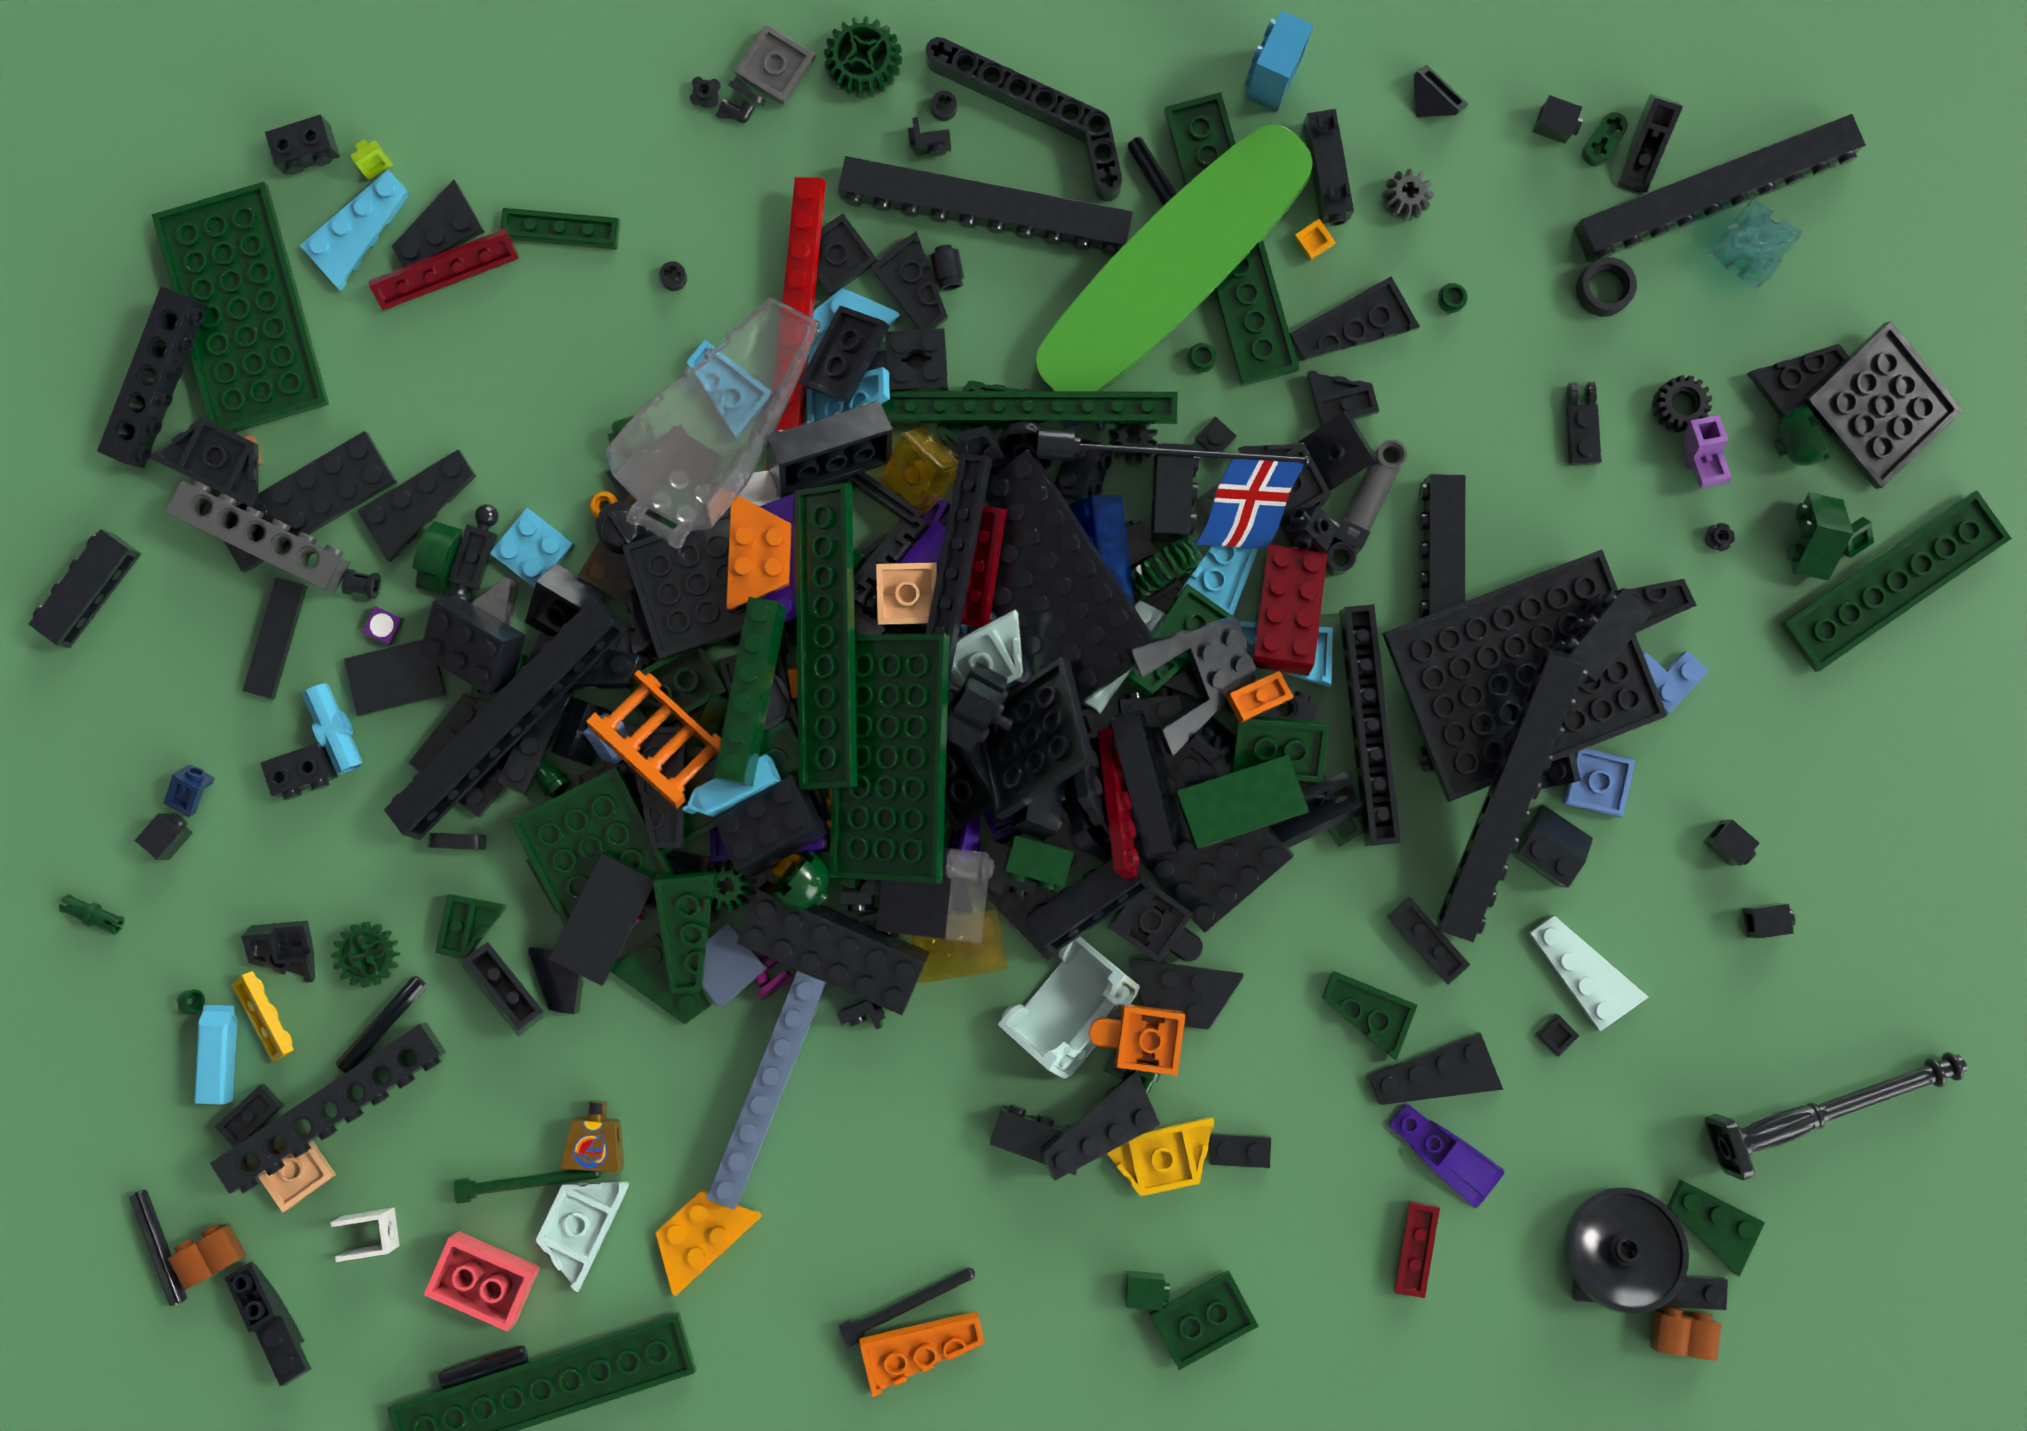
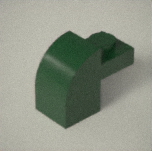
M434 521L424 532L413 560L412 568L417 569L416 587L440 595H445L449 590L448 578L450 567L455 560L462 540V529Z

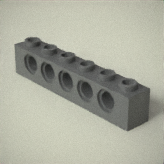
M181 480L165 513L326 591L336 592L345 571L351 563L342 558L343 551L328 544L323 549L315 545L316 538L300 531L298 536L289 532L291 526L277 519H273L272 523L262 519L264 513L250 506L243 510L236 506L238 500L223 493L218 498L210 494L212 488L194 480L191 485ZM211 503L210 512L204 516V506ZM237 515L238 522L236 526L230 528V519ZM263 528V538L260 541H256L257 531ZM286 541H290V550L286 554H283V544ZM316 553L317 562L314 566L309 567L308 559L312 554Z

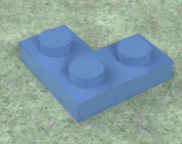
M1684 651L1667 670L1659 665L1647 652H1643L1667 714H1670L1709 672L1688 651Z

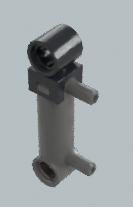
M1387 440L1374 452L1378 461L1366 468L1363 479L1342 521L1338 523L1330 519L1338 527L1332 540L1334 545L1325 552L1328 553L1326 571L1330 574L1342 575L1355 564L1356 554L1362 550L1401 466L1406 461L1407 451L1401 442ZM1391 451L1394 453L1396 462H1386L1383 458V452ZM1334 552L1344 554L1346 557V564L1344 566L1334 563L1332 558Z

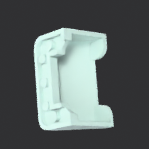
M1078 937L1060 949L1059 958L1062 962L1026 1006L1018 1004L1008 1007L1002 1014V1020L998 1023L1000 1028L1047 1070L1061 1078L1070 1077L1096 1047L1089 1037L1090 1024L1100 1017L1119 1019L1122 1003L1131 1004L1140 989V986L1082 937Z

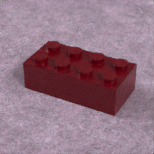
M1268 545L1263 558L1251 652L1256 668L1309 676L1315 665L1328 553Z

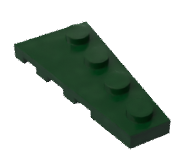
M1187 584L1153 634V637L1155 639H1163L1173 636L1174 633L1179 631L1193 630L1199 628V625L1234 616ZM1186 650L1143 677L1137 676L1134 669L1131 668L1124 680L1150 697L1189 661Z
M715 871L656 876L653 879L671 994L699 992L703 987Z

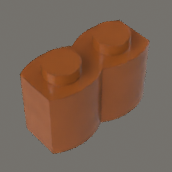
M216 1224L201 1232L203 1239L196 1243L189 1239L174 1248L176 1254L169 1257L168 1260L184 1290L191 1288L247 1256L230 1224L222 1228L219 1224Z
M1664 1307V1311L1654 1310L1650 1347L1661 1353L1717 1361L1721 1323L1712 1319V1314L1702 1311H1694L1693 1315H1683V1310L1675 1307Z

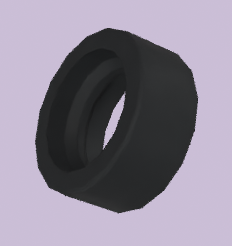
M1603 257L1592 262L1579 276L1576 285L1577 298L1581 306L1590 314L1600 317L1612 316L1622 311L1634 298L1637 280L1632 268L1626 262L1615 257ZM1605 270L1612 272L1620 279L1623 292L1617 301L1604 303L1594 297L1590 290V281L1595 273Z

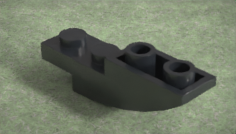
M249 1262L225 1277L224 1279L249 1332L256 1333L279 1386H286L310 1371L311 1367L300 1345L305 1341L295 1321L274 1287L255 1263Z

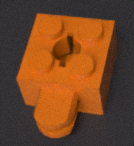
M1122 1003L1120 1020L1103 1017L1095 1019L1090 1024L1089 1037L1097 1047L1116 1049L1114 1064L1117 1068L1178 1076L1185 1014L1182 1011Z

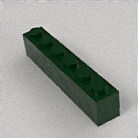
M748 597L714 775L715 779L723 782L751 787L754 784L787 610L778 601Z

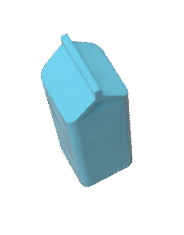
M764 754L758 758L753 787L712 779L696 787L692 792L688 805L682 809L690 814L700 812L716 817L781 781V778L772 758Z
M203 1006V1013L198 1022L194 1103L225 1104L233 1101L238 1022L234 1013V1006Z

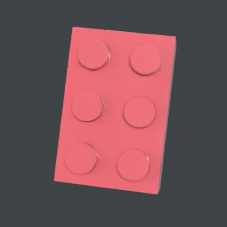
M458 1231L448 1238L424 1295L508 1332L517 1323L541 1266Z

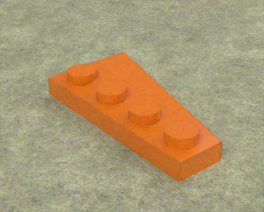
M978 1311L859 1338L872 1398L882 1394L883 1389L893 1384L898 1386L906 1382L908 1377L920 1371L925 1373L935 1368L934 1364L945 1359L952 1360L985 1344Z

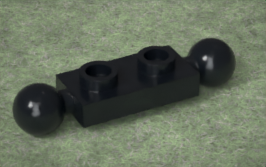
M483 504L476 509L475 520L478 523L477 527L466 525L448 581L456 583L457 587L448 593L447 598L457 595L471 603V596L468 592L469 588L480 589L491 556L490 552L493 550L497 534L488 531L489 527L494 526L499 519L497 509L490 504Z

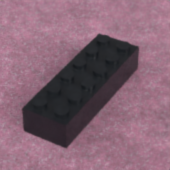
M766 881L758 889L737 944L903 1015L928 959L929 951L885 932L876 931L874 927L862 922L858 923V920L821 904L818 907L813 904L809 908L800 911L788 909L771 897L770 894L773 891L779 890L771 882Z

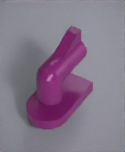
M763 954L760 955L759 959L767 969L755 978L754 981L759 987H763L759 990L757 996L760 1000H764L779 988L792 983L794 979L790 972L783 970L774 979L770 980L766 972L779 961Z

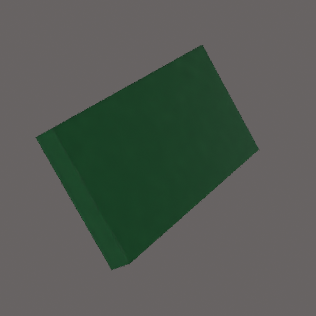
M1289 755L1175 792L1195 850L1309 812Z

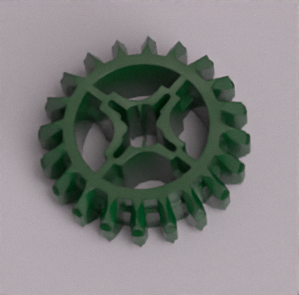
M866 16L863 19V23H858L857 18L853 17L852 25L850 26L843 21L841 24L843 31L834 29L832 33L835 39L827 38L826 41L829 48L824 50V57L828 59L825 62V67L827 70H830V79L832 81L837 80L836 85L839 89L846 86V92L849 95L856 89L860 98L864 95V91L867 90L869 95L873 97L875 95V88L884 93V83L893 85L894 78L892 75L899 76L900 68L898 65H901L903 61L902 56L899 55L902 52L901 45L896 43L898 41L897 35L895 33L890 34V27L888 25L880 28L881 25L878 19L869 24V18ZM861 39H870L872 41L864 42ZM850 44L852 51L845 56L846 59L840 62L842 52ZM858 51L861 55L865 54V58L868 55L869 64L866 59L862 60L861 57L859 58ZM886 52L887 55L883 65L876 70L875 62L881 58V54ZM863 72L866 75H855V73Z
M1181 538L1161 549L1127 574L1125 582L1128 585L1129 591L1138 601L1146 600L1199 565L1203 558L1199 553L1200 550L1195 543L1193 544L1190 538Z

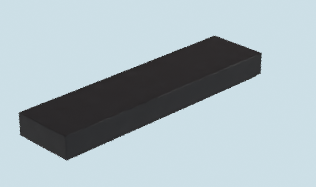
M275 578L243 691L275 699L308 586Z

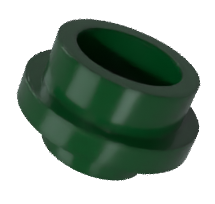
M1446 284L1438 293V304L1444 311L1456 313L1466 305L1467 292L1459 284Z
M1206 343L1194 345L1187 355L1189 366L1199 373L1210 371L1217 360L1214 348Z

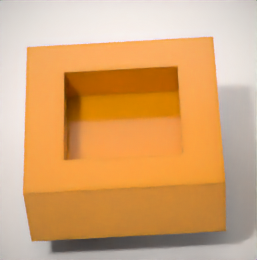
M1320 219L1294 236L1295 241L1309 261H1312L1336 243Z

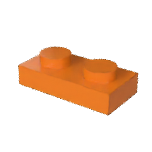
M1278 671L1230 693L1226 698L1239 723H1242L1291 700L1293 695L1281 672Z

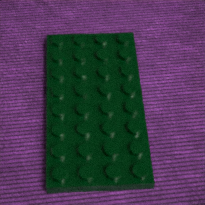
M260 182L151 214L172 290L207 304L204 321L198 328L193 349L189 353L208 420L229 431L237 432L329 405L268 185L265 182Z
M855 635L857 787L832 789L829 878L942 883L950 635Z

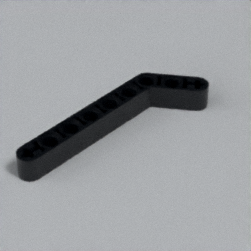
M935 37L927 43V65L934 73L1085 142L1096 195L1103 201H1112L1119 196L1122 174L1110 118L1105 112L945 38ZM962 64H970L972 66V69L969 71H961L958 68ZM996 76L999 80L996 83L990 84L985 81V78ZM1014 88H1022L1025 93L1016 96L1011 91ZM1040 100H1048L1051 105L1047 108H1042L1037 103ZM1067 112H1073L1078 117L1074 120H1067L1063 115ZM1093 124H1099L1104 130L1093 132L1089 127ZM1098 152H1106L1110 157L1107 160H1099L1095 155ZM1109 172V183L1113 185V187H1108L1107 184L1104 183L1105 173Z

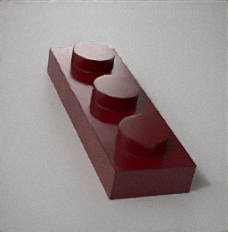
M1408 1200L1393 1287L1395 1293L1425 1298L1440 1213L1439 1206Z

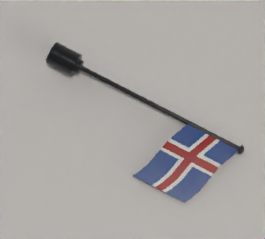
M1038 429L1037 459L1073 461V455H1079L1080 449L1232 459L1217 487L1207 523L1195 542L1197 545L1266 549L1279 528L1289 493L1303 466H1308L1311 463V458L1307 454H1305V457L1083 444L1080 443V437H1075V431Z

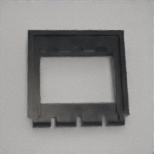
M865 472L821 485L851 484L852 490L855 487L901 518L854 574V602L860 606H863L875 592L874 587L869 583L871 581L877 585L876 564H891L888 562L889 559L898 564L913 546L907 540V537L917 542L929 527L928 523L923 520V512Z

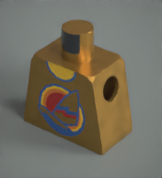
M589 1101L588 1116H580L572 1120L560 1169L618 1173L624 1168L620 1120L605 1118L606 1101Z

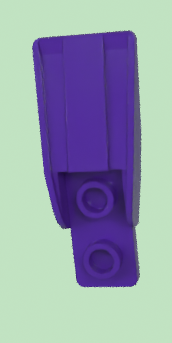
M1404 1104L1389 1123V1127L1410 1143V1147L1440 1178L1475 1208L1480 1206L1505 1173L1504 1169L1477 1149L1434 1121H1429L1409 1104Z

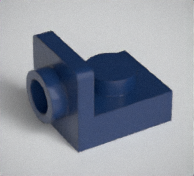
M188 765L172 775L163 804L187 817H191L197 811L204 789L213 784L215 778L205 773L199 767Z

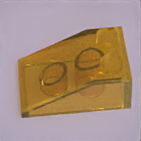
M997 908L952 916L950 927H948L947 939L911 935L913 945L930 952L919 977L920 983L1008 969Z

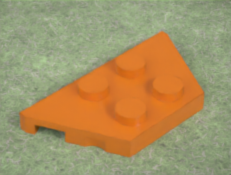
M731 494L727 611H733L747 603L748 597L762 598L766 594L778 591L790 584L791 523L737 494Z

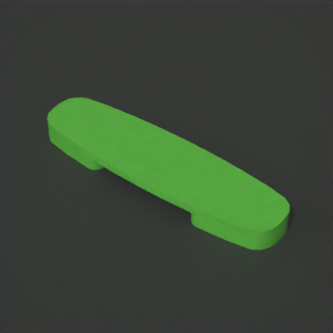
M1277 124L1260 126L1233 145L1171 198L1110 259L1080 293L1038 348L1036 363L1039 377L1050 391H1105L1145 359L1148 352L1197 308L1241 263L1249 252L1266 238L1295 202L1308 183L1313 164L1311 153L1304 142L1285 126Z

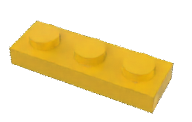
M253 971L241 975L231 985L272 1063L294 1050L291 1036L282 1028L278 1020L276 1008L269 1003L264 993L265 989L262 981L256 978Z

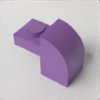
M1720 415L1691 420L1684 434L1683 448L1688 469L1693 468L1700 489L1727 484L1732 478L1723 455V450L1729 439Z

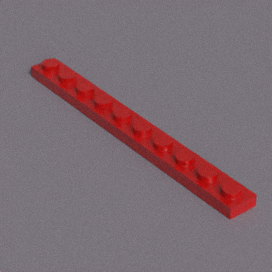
M794 177L769 435L778 430H787L800 426L803 421L806 388L799 382L808 366L826 187V180L823 178ZM767 456L766 470H768V456Z

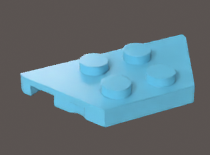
M841 288L813 311L808 364L839 305L883 320L889 326L901 318L900 314L895 310Z

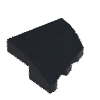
M308 920L251 925L241 936L249 963L260 967H270L275 972L284 975L287 971L303 976V981L307 983L315 980L314 949Z
M529 947L528 953L548 1010L567 1014L579 1013L583 988L581 975L549 960L548 958L553 949Z

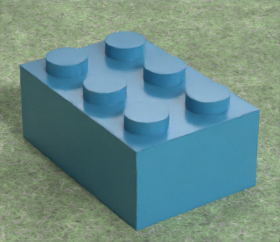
M1282 10L1277 20L1271 18L1264 33L1265 37L1262 44L1257 47L1251 61L1252 65L1245 85L1249 87L1246 95L1247 98L1278 111L1301 63L1314 27L1313 24Z

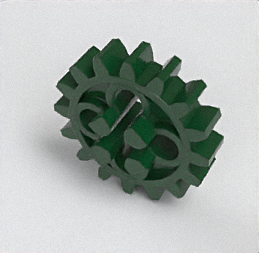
M362 922L361 927L358 924L350 925L351 932L342 931L340 933L344 940L334 941V945L339 948V951L332 953L331 957L338 958L339 960L333 968H342L341 979L351 977V986L357 985L360 982L361 987L365 988L369 987L371 982L374 986L381 984V977L387 979L392 976L388 969L398 967V964L393 961V957L400 956V952L393 951V947L398 944V940L390 941L388 939L392 934L391 930L381 932L382 924H375L371 929L370 922ZM358 936H362L364 939L361 945L357 943ZM379 943L383 946L382 953L368 955L366 959L354 961L353 965H350V956L362 955L366 950L376 949ZM371 964L375 966L373 974L368 971V967Z

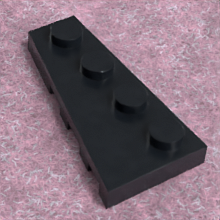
M624 727L626 737H631L640 727ZM657 727L639 745L640 750L638 753L645 759L649 756L653 757L682 727ZM686 742L661 766L662 770L660 773L668 780L671 777L675 778L686 767ZM635 771L651 848L684 849L685 811L682 808L685 807V802L676 809Z
M1479 1032L1368 1075L1380 1105L1503 1090L1482 1034Z

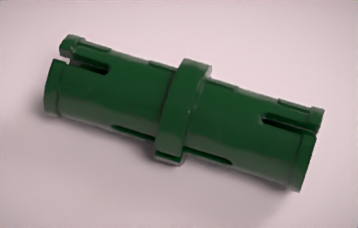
M70 894L62 899V902L69 905H59L61 913H66L82 920V924L86 926L94 925L113 935L118 934L122 929L114 924L124 925V917L103 910L101 905L97 903L89 904Z

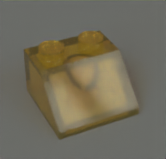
M923 426L901 433L881 481L901 498L923 512V514H926L955 484L960 457Z

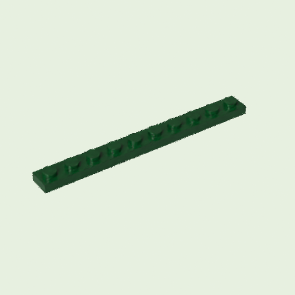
M889 391L890 399L881 404L890 423H1012L1017 421H1035L1040 424H1177L1178 392Z

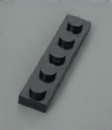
M1686 1275L1678 1293L1663 1306L1727 1310L1728 1280L1724 1277ZM1573 1277L1572 1298L1575 1301L1595 1302L1584 1293Z

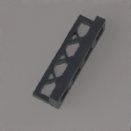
M1345 770L1302 791L1305 801L1316 798L1313 803L1307 805L1308 813L1270 825L1269 827L1290 848L1364 813L1365 810ZM1344 783L1345 788L1334 793L1331 792L1334 787Z

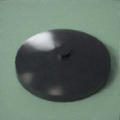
M1612 1188L1601 1191L1586 1199L1576 1209L1568 1224L1565 1237V1252L1570 1271L1584 1293L1599 1305L1619 1313L1636 1314L1648 1312L1668 1303L1682 1287L1689 1266L1687 1238L1674 1213L1651 1194L1633 1188Z

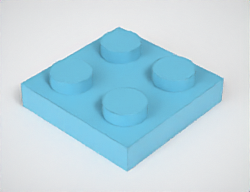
M526 508L490 553L535 588L536 581L555 563L559 565L575 545L532 510Z

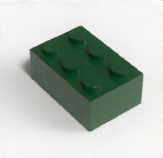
M705 646L659 660L641 670L645 676L648 673L654 676L661 684L659 689L690 717L703 710L712 692L723 697L728 696L725 681ZM635 682L633 688H622L628 698L640 685ZM648 694L634 708V711L643 725L662 705ZM670 714L658 727H670L677 722H681Z

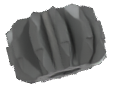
M1410 168L1407 169L1405 175L1401 171H1397L1394 179L1389 178L1385 185L1388 189L1383 191L1382 197L1388 199L1384 205L1385 209H1395L1392 213L1393 217H1397L1399 213H1402L1404 221L1408 220L1411 214L1417 219L1421 216L1422 210H1428L1430 207L1428 200L1432 199L1433 192L1427 190L1431 185V180L1422 182L1423 172L1413 176V171ZM1404 191H1408V195L1412 198H1407V193Z

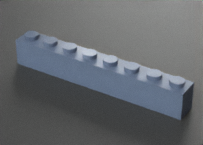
M799 970L797 971L706 1199L733 1210L739 1205L827 982Z

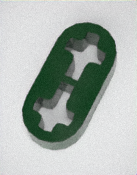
M1618 112L1609 113L1599 123L1582 150L1583 159L1587 164L1591 166L1602 165L1612 154L1628 128V122L1622 114ZM1614 122L1617 124L1616 130L1609 137L1606 135L1610 124ZM1600 142L1603 143L1604 146L1601 149L1600 154L1598 156H1594L1592 154L1594 152V148Z

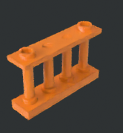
M638 670L634 675L636 682L640 686L609 717L604 716L600 718L594 713L586 722L594 734L671 805L678 809L685 802V796L682 793L685 790L683 786L715 754L718 756L721 738L715 733L710 736L659 689L661 684L650 673L645 676ZM650 694L662 706L631 737L627 736L623 739L616 732L618 729L617 725ZM672 714L684 726L653 757L649 756L645 759L638 753L640 750L639 745ZM694 734L706 747L675 778L671 777L668 780L660 773L662 770L661 766Z

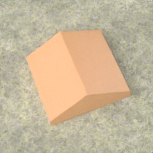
M937 563L876 564L878 625L928 624L937 578Z

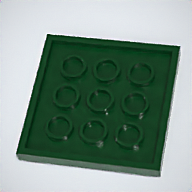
M619 766L510 820L564 926L603 852L654 878L674 873L661 848H651L644 814Z

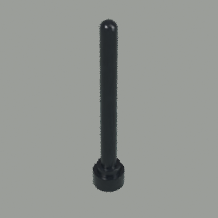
M966 1268L861 1321L857 1319L851 1321L849 1319L839 1324V1329L846 1345L851 1347L859 1343V1338L864 1337L865 1332L972 1280L975 1277L974 1269Z

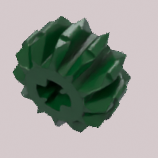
M722 860L720 864L721 870L715 864L710 866V870L715 871L712 901L715 898L717 899L715 909L720 910L725 902L727 911H732L734 909V902L740 907L745 904L740 895L745 897L752 895V892L744 889V886L752 885L753 880L748 879L744 881L742 877L745 875L736 872L733 863L729 870L727 860ZM730 878L733 881L730 884H734V889L725 893L722 890L724 886L721 887L720 884L721 881Z

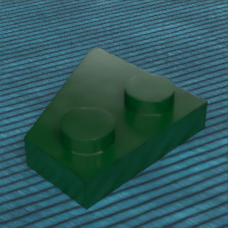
M447 894L435 953L465 959L474 951L505 911L507 904Z

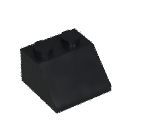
M555 563L536 581L525 623L545 635L554 637L560 628L580 611V608L585 603L589 602L593 597L603 602L606 593Z
M1542 805L1520 837L1515 853L1511 855L1556 886L1569 888L1586 862L1593 838L1547 806Z

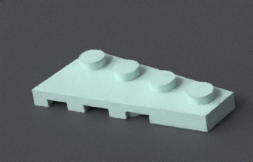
M1551 915L1528 932L1597 1031L1601 1032L1649 998L1556 916Z

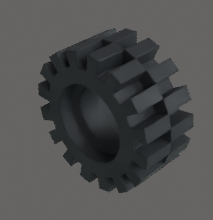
M1681 375L1677 378H1672L1662 385L1654 395L1656 400L1652 402V407H1656V411L1653 412L1654 417L1659 415L1661 418L1657 422L1660 425L1667 424L1665 429L1669 431L1674 428L1675 432H1681L1683 430L1686 431L1691 420L1708 417L1707 413L1712 409V405H1708L1712 401V395H1706L1710 390L1708 386L1705 388L1700 386L1703 383L1702 380L1699 379L1695 382L1693 381L1694 376L1689 375L1685 378V375ZM1683 393L1691 399L1692 409L1688 414H1679L1673 409L1672 399L1675 394Z

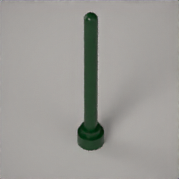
M566 1170L476 1183L475 1180L470 1181L469 1178L456 1179L454 1182V1196L457 1204L468 1203L481 1194L597 1179L601 1176V1172Z

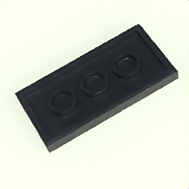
M603 852L548 959L603 986L654 888V877Z

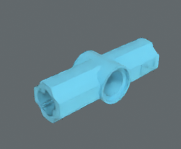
M323 683L308 688L305 692L301 693L314 721L312 724L314 735L318 742L326 748L336 773L341 775L363 765L362 758L351 737L353 734L351 723L344 712L339 710L329 685Z

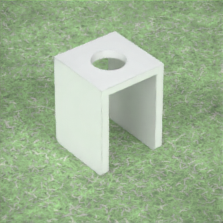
M395 1208L343 1215L330 1222L331 1227L378 1220L381 1245L346 1250L335 1257V1262L384 1255L398 1248L400 1244Z

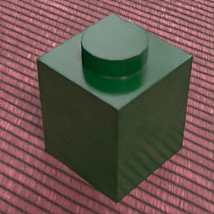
M1127 1270L1126 1308L1163 1311V1303L1169 1302L1170 1283H1165L1164 1275L1162 1273Z

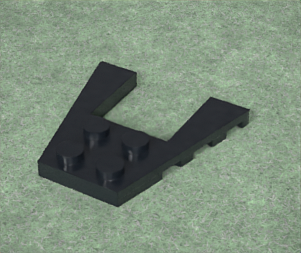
M1232 616L1199 625V628L1193 630L1179 631L1174 633L1173 636L1163 639L1149 640L1143 645L1125 648L1135 674L1140 677L1147 675L1186 650L1203 698L1156 727L1166 753L1171 755L1176 754L1227 701V695L1238 690L1256 671L1239 620Z

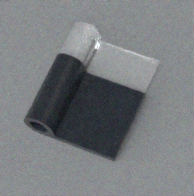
M943 848L942 883L881 880L876 931L982 943L988 878H991L993 875L994 860L990 859L987 852Z

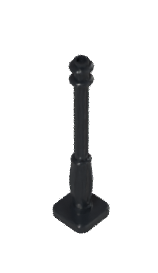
M1945 1052L1942 1060L1939 1062L1932 1058L1926 1059L1924 1067L1818 1105L1808 1103L1805 1106L1771 1114L1743 1128H1740L1735 1120L1719 1114L1705 1117V1125L1719 1165L1724 1173L1740 1180L1752 1178L1755 1174L1750 1158L1752 1152L1791 1142L1816 1129H1822L1825 1122L1931 1084L1936 1087H1943L1947 1078L1955 1081L1962 1080L1964 1072L1967 1071V1065L1962 1056Z

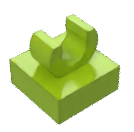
M365 138L355 144L358 151L350 155L368 180L393 165L375 140L368 144Z

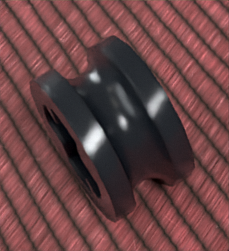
M940 91L932 97L931 111L936 119L948 121L956 115L957 101L952 93ZM945 100V104L947 101L950 102L948 111L943 112V108L941 111L938 110L940 101Z
M667 262L659 271V277L663 286L668 290L678 291L687 282L685 269L678 262ZM671 270H676L680 276L679 280L675 278L676 282H670L668 276H666L668 272L672 274Z

